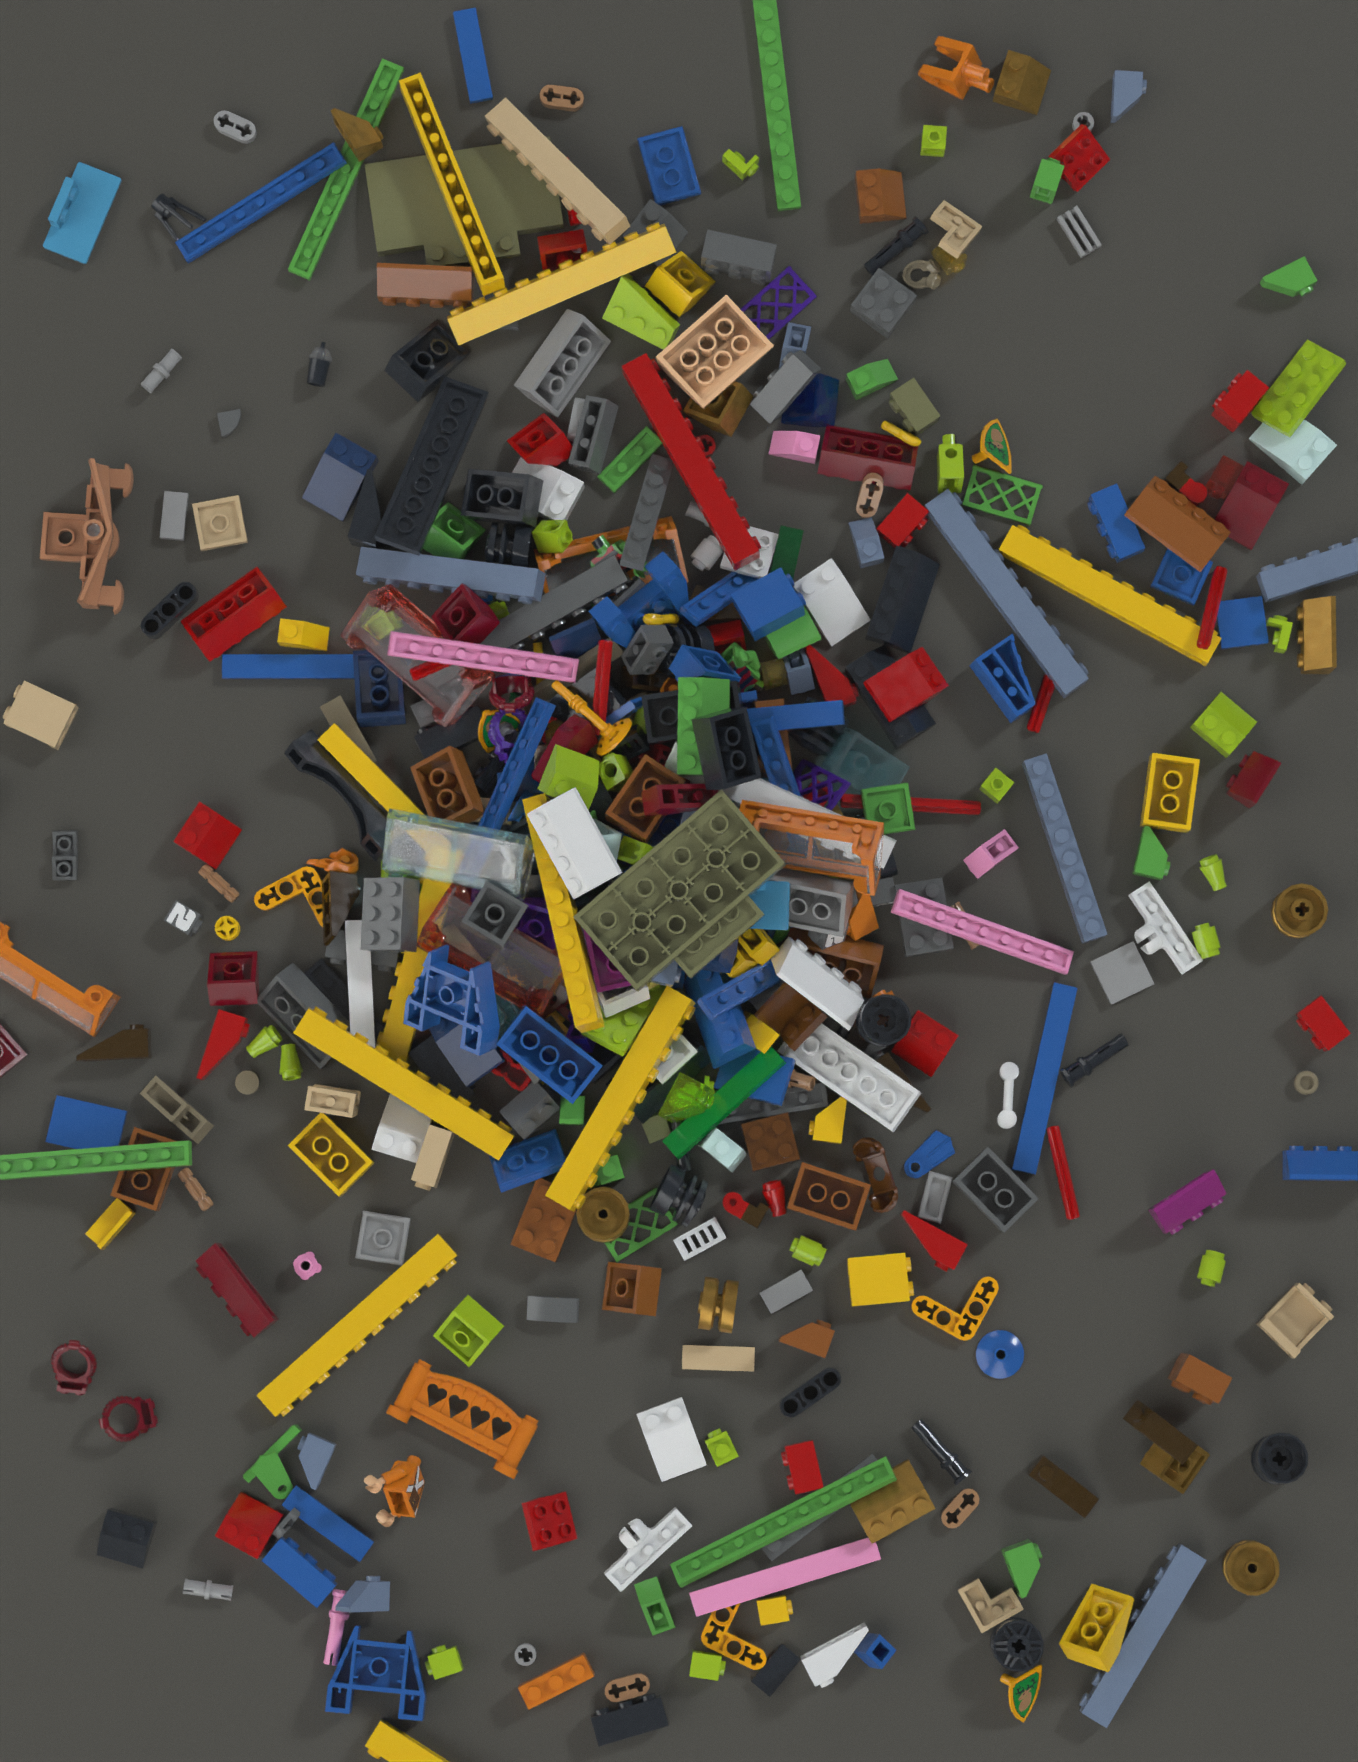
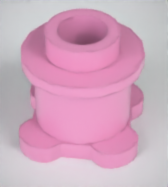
M313 1252L299 1255L293 1262L295 1272L303 1280H308L322 1269L321 1264L317 1263ZM305 1261L310 1263L308 1270H304L302 1267Z

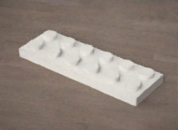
M822 1023L796 1051H793L785 1042L778 1049L780 1054L793 1058L796 1061V1065L893 1133L921 1095V1092Z

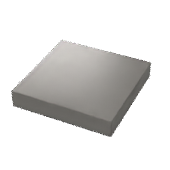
M1134 941L1090 962L1110 1005L1154 985Z
M363 1211L355 1258L402 1266L404 1264L411 1218Z

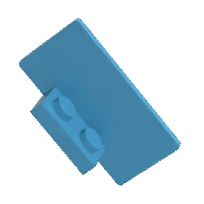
M78 162L72 178L65 177L48 217L51 227L43 247L67 258L87 264L122 182L121 178Z
M767 881L749 896L765 914L749 929L788 930L790 883L787 881Z

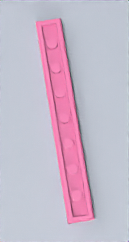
M395 631L390 632L387 651L388 656L572 683L576 682L579 659Z
M902 889L897 890L891 913L1058 973L1068 974L1074 953L1072 950Z
M867 1537L689 1592L695 1616L697 1617L881 1560L877 1543L872 1544Z

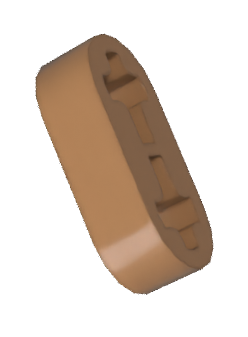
M546 85L540 91V101L546 108L578 111L583 107L584 95L577 88ZM552 91L555 97L560 98H552V102H548L547 97H544V95H548ZM572 95H576L580 101H576L575 105H572L570 100L563 98H571Z
M869 473L863 478L857 497L856 511L864 518L875 515L881 499L884 481L877 473ZM875 481L876 486L873 492H869V484ZM867 498L870 499V506L868 507V509H863V505L866 504Z
M970 1488L961 1490L943 1509L941 1513L942 1523L952 1529L960 1526L978 1506L979 1495L977 1492ZM972 1493L974 1495L972 1498L974 1503L972 1505L966 1504L961 1508L960 1505L964 1502L963 1494L970 1495ZM957 1508L961 1511L956 1515L958 1521L956 1523L952 1521L947 1523L948 1517L946 1513L948 1511L954 1513Z
M643 1673L616 1678L606 1684L605 1695L612 1702H620L642 1696L648 1692L650 1680ZM636 1678L646 1682V1685H643L642 1691H638L637 1687L629 1689L628 1685L634 1684ZM613 1684H616L619 1688L626 1686V1690L619 1692V1697L609 1694Z

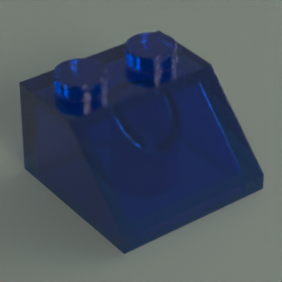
M818 373L782 414L781 423L817 428L835 426L840 380Z

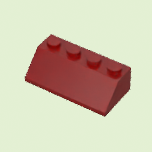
M255 567L180 622L210 662L214 658L221 656L224 651L234 644L239 643L252 631L259 629L266 621L277 616L287 606L260 569Z

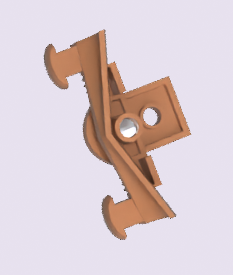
M90 458L88 461L91 469L90 485H87L86 515L44 512L40 559L81 563L80 580L82 581V590L77 602L85 609H100V606H113V612L116 615L122 610L124 604L123 585L119 580H116L115 586L102 585L107 562L114 557L120 543L119 532L112 521L110 489L123 490V497H128L133 489L134 475L128 463H125V469H112L109 466L98 464L95 462V459ZM63 532L72 533V540L67 544L60 542V535Z

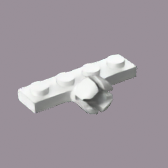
M1150 881L1128 895L1145 920L1144 926L1136 930L1134 934L1137 944L1146 938L1149 939V942L1141 947L1144 953L1153 954L1159 949H1164L1181 974H1184L1203 961Z
M676 1507L651 1528L647 1527L640 1519L630 1521L628 1524L636 1533L634 1536L626 1527H623L620 1531L619 1539L626 1546L627 1550L604 1572L605 1576L620 1592L692 1527L691 1523Z

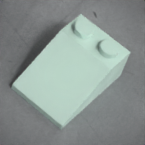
M1303 420L1290 438L1264 423L1249 437L1250 441L1301 485L1337 446L1321 430L1306 420Z

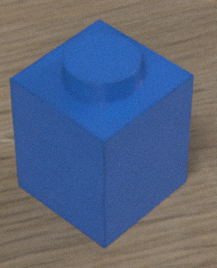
M867 1633L854 1653L869 1667L883 1669L896 1652V1649L880 1634Z

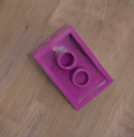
M583 929L597 993L630 986L631 984Z

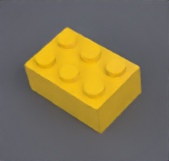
M1152 753L1149 756L1140 822L1141 827L1149 826L1150 828L1188 833L1191 830L1200 759Z
M319 1113L288 1145L339 1197H342L375 1163L326 1113Z

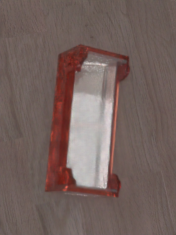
M392 584L369 592L340 635L349 647L353 649L365 648L429 703L434 708L432 710L434 721L445 728L456 723L492 682V678L496 676L490 670L451 665L414 681L409 670L427 661L388 656L390 632L395 631L445 638L435 622Z
M451 883L424 924L416 946L428 953L444 945H449L447 963L469 972L471 968L490 962L495 993L519 1008H522L524 1005L528 1006L542 1017L564 981L557 948L555 947L552 950L515 928L501 951L460 926L461 921L472 905L471 897L465 887Z

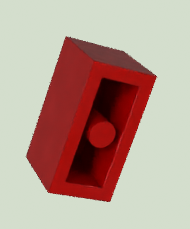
M907 493L877 527V533L894 549L896 545L906 548L914 538L911 534L916 529L921 530L929 521L926 518L929 511Z
M1322 995L1296 1013L1298 1017L1296 1022L1303 1031L1308 1030L1313 1036L1311 1041L1319 1051L1321 1049L1324 1052L1329 1051L1351 1034Z
M813 1440L784 1446L785 1451L781 1452L783 1465H789L791 1475L786 1476L789 1490L794 1489L795 1494L823 1488Z

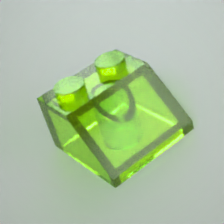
M680 1072L658 1116L671 1123H675L704 1113L706 1108L709 1109L715 1100V1091Z

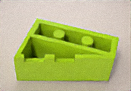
M629 273L621 276L602 319L663 350L673 342L680 327V324L660 304H657L648 295V292L632 279Z

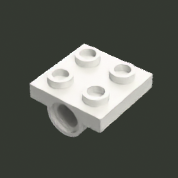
M750 526L748 532L751 537L756 536L761 545V549H759L760 558L735 571L724 553L720 568L760 579L768 574L779 534Z

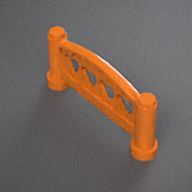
M420 1359L417 1363L415 1362L394 1404L389 1405L386 1413L406 1424L411 1415L497 1459L493 1469L515 1479L518 1473L516 1468L538 1427L537 1423L539 1421L527 1414L524 1418L519 1417L499 1398L473 1383L453 1376L434 1373L430 1370L432 1365ZM436 1384L438 1389H445L447 1391L446 1398L429 1407L428 1386ZM457 1395L460 1400H466L468 1408L450 1418V1396ZM478 1406L481 1411H488L490 1414L489 1420L472 1429L471 1408ZM499 1417L502 1419V1422H509L511 1430L493 1440V1418Z

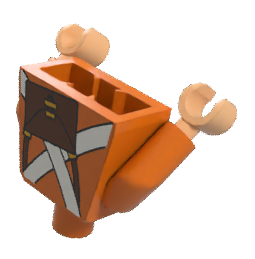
M410 1455L406 1461H395L392 1469L381 1474L379 1479L373 1475H368L364 1479V1483L368 1485L365 1488L371 1493H378L384 1484L383 1490L391 1512L388 1513L385 1509H382L376 1515V1519L384 1527H390L395 1517L415 1518L424 1488V1479L420 1470L421 1459L417 1456Z

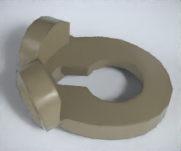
M933 259L928 261L917 260L909 263L904 268L902 276L905 283L911 288L923 289L928 287L934 290L940 284L941 276L938 273L941 269L939 264ZM915 269H921L923 272L930 271L931 273L928 277H923L918 282H914L911 279V273Z

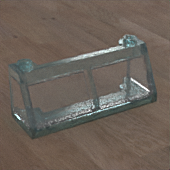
M389 808L382 870L388 873V877L413 876L481 890L485 882L488 881L516 899L524 901L535 857L532 840L527 835Z

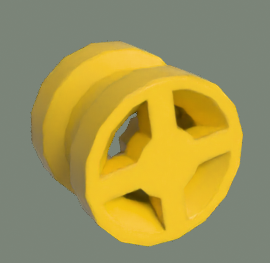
M230 916L220 917L215 924V932L221 939L232 941L239 936V922Z

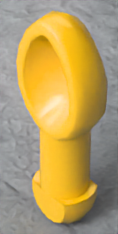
M886 420L881 424L883 430L896 436L908 445L919 446L922 442L915 435L900 429Z
M674 613L665 615L645 614L643 616V622L647 625L677 624L679 621V616Z

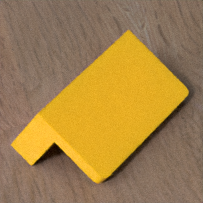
M116 1198L85 1234L97 1244L99 1249L104 1250L136 1213L122 1200Z

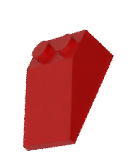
M923 646L863 683L889 722L930 701L949 686Z

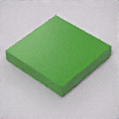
M908 783L860 790L864 819L883 822L884 835L915 830Z

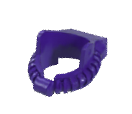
M521 708L519 710L516 709V712H511L521 722L518 725L519 734L528 716ZM499 709L490 721L488 737L491 743L495 745L494 753L498 755L500 761L506 763L515 743L505 741L500 733V720L506 713L505 710Z

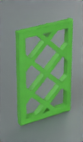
M973 465V471L962 506L1030 525L1043 485ZM978 471L989 474L991 479L979 485L975 477ZM1000 478L1009 480L1015 486L1003 492L997 480ZM994 483L999 495L987 500L982 488ZM1026 485L1036 488L1034 496L1026 499L1021 487ZM1017 490L1023 502L1011 508L1005 496ZM978 491L984 503L979 505L968 502L970 494ZM1002 498L1008 510L1002 512L992 509L990 503ZM1026 505L1029 511L1028 518L1016 516L1014 510Z
M657 1188L628 1204L629 1210L631 1208L638 1209L635 1223L629 1222L628 1224L634 1226L631 1240L617 1238L612 1241V1244L605 1242L616 1262H619L678 1225L677 1222L672 1221L673 1216L668 1211L665 1216L669 1218L671 1224L663 1229H658L656 1224L659 1214L649 1210L650 1208L642 1207L644 1200L652 1195L655 1196ZM641 1210L655 1213L652 1227L638 1224ZM637 1227L651 1230L650 1237L640 1243L634 1241ZM620 1241L630 1244L629 1250L618 1256L614 1250L615 1242Z

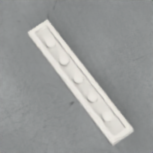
M362 920L345 921L350 1033L355 1035L358 1032L369 1039L367 1043L375 1048L371 951L360 950Z

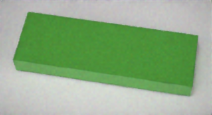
M646 426L597 476L598 479L615 494L652 454L663 445L661 440Z
M297 1424L292 1425L263 1455L274 1451L279 1454L302 1429ZM250 1468L243 1474V1478L248 1483L256 1477Z

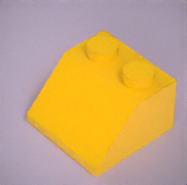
M680 251L656 268L645 287L655 297L660 299L671 312L680 317L692 309L716 281L685 253Z

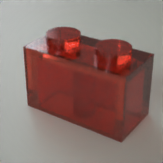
M1223 455L1205 485L1208 491L1207 494L1219 500L1222 498L1225 500L1244 466Z

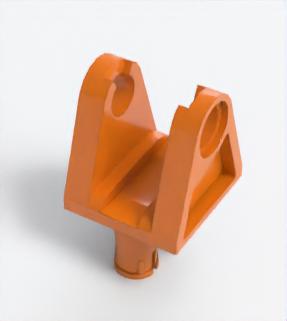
M938 36L933 44L937 46L936 50L959 63L952 71L923 64L918 71L919 77L961 100L964 99L971 86L981 89L986 93L991 92L994 86V79L989 78L990 70L988 68L981 67L982 62L974 46L962 41Z

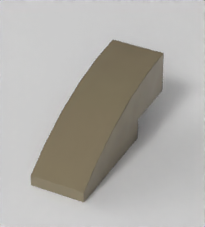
M341 695L320 706L330 726L336 723L375 764L378 763Z
M156 1075L140 1093L165 1117L198 1144L214 1127L211 1122Z

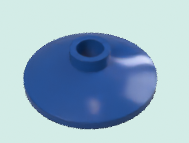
M1004 1330L989 1332L979 1341L976 1348V1360L980 1369L985 1374L993 1378L1003 1379L1014 1375L1020 1369L1024 1360V1349L1020 1340L1014 1334ZM998 1350H1003L1005 1352V1357L1003 1359H998L996 1357V1353Z

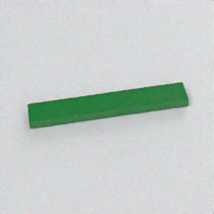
M772 1047L765 1054L760 1052L663 1140V1143L680 1160L784 1066L786 1062Z

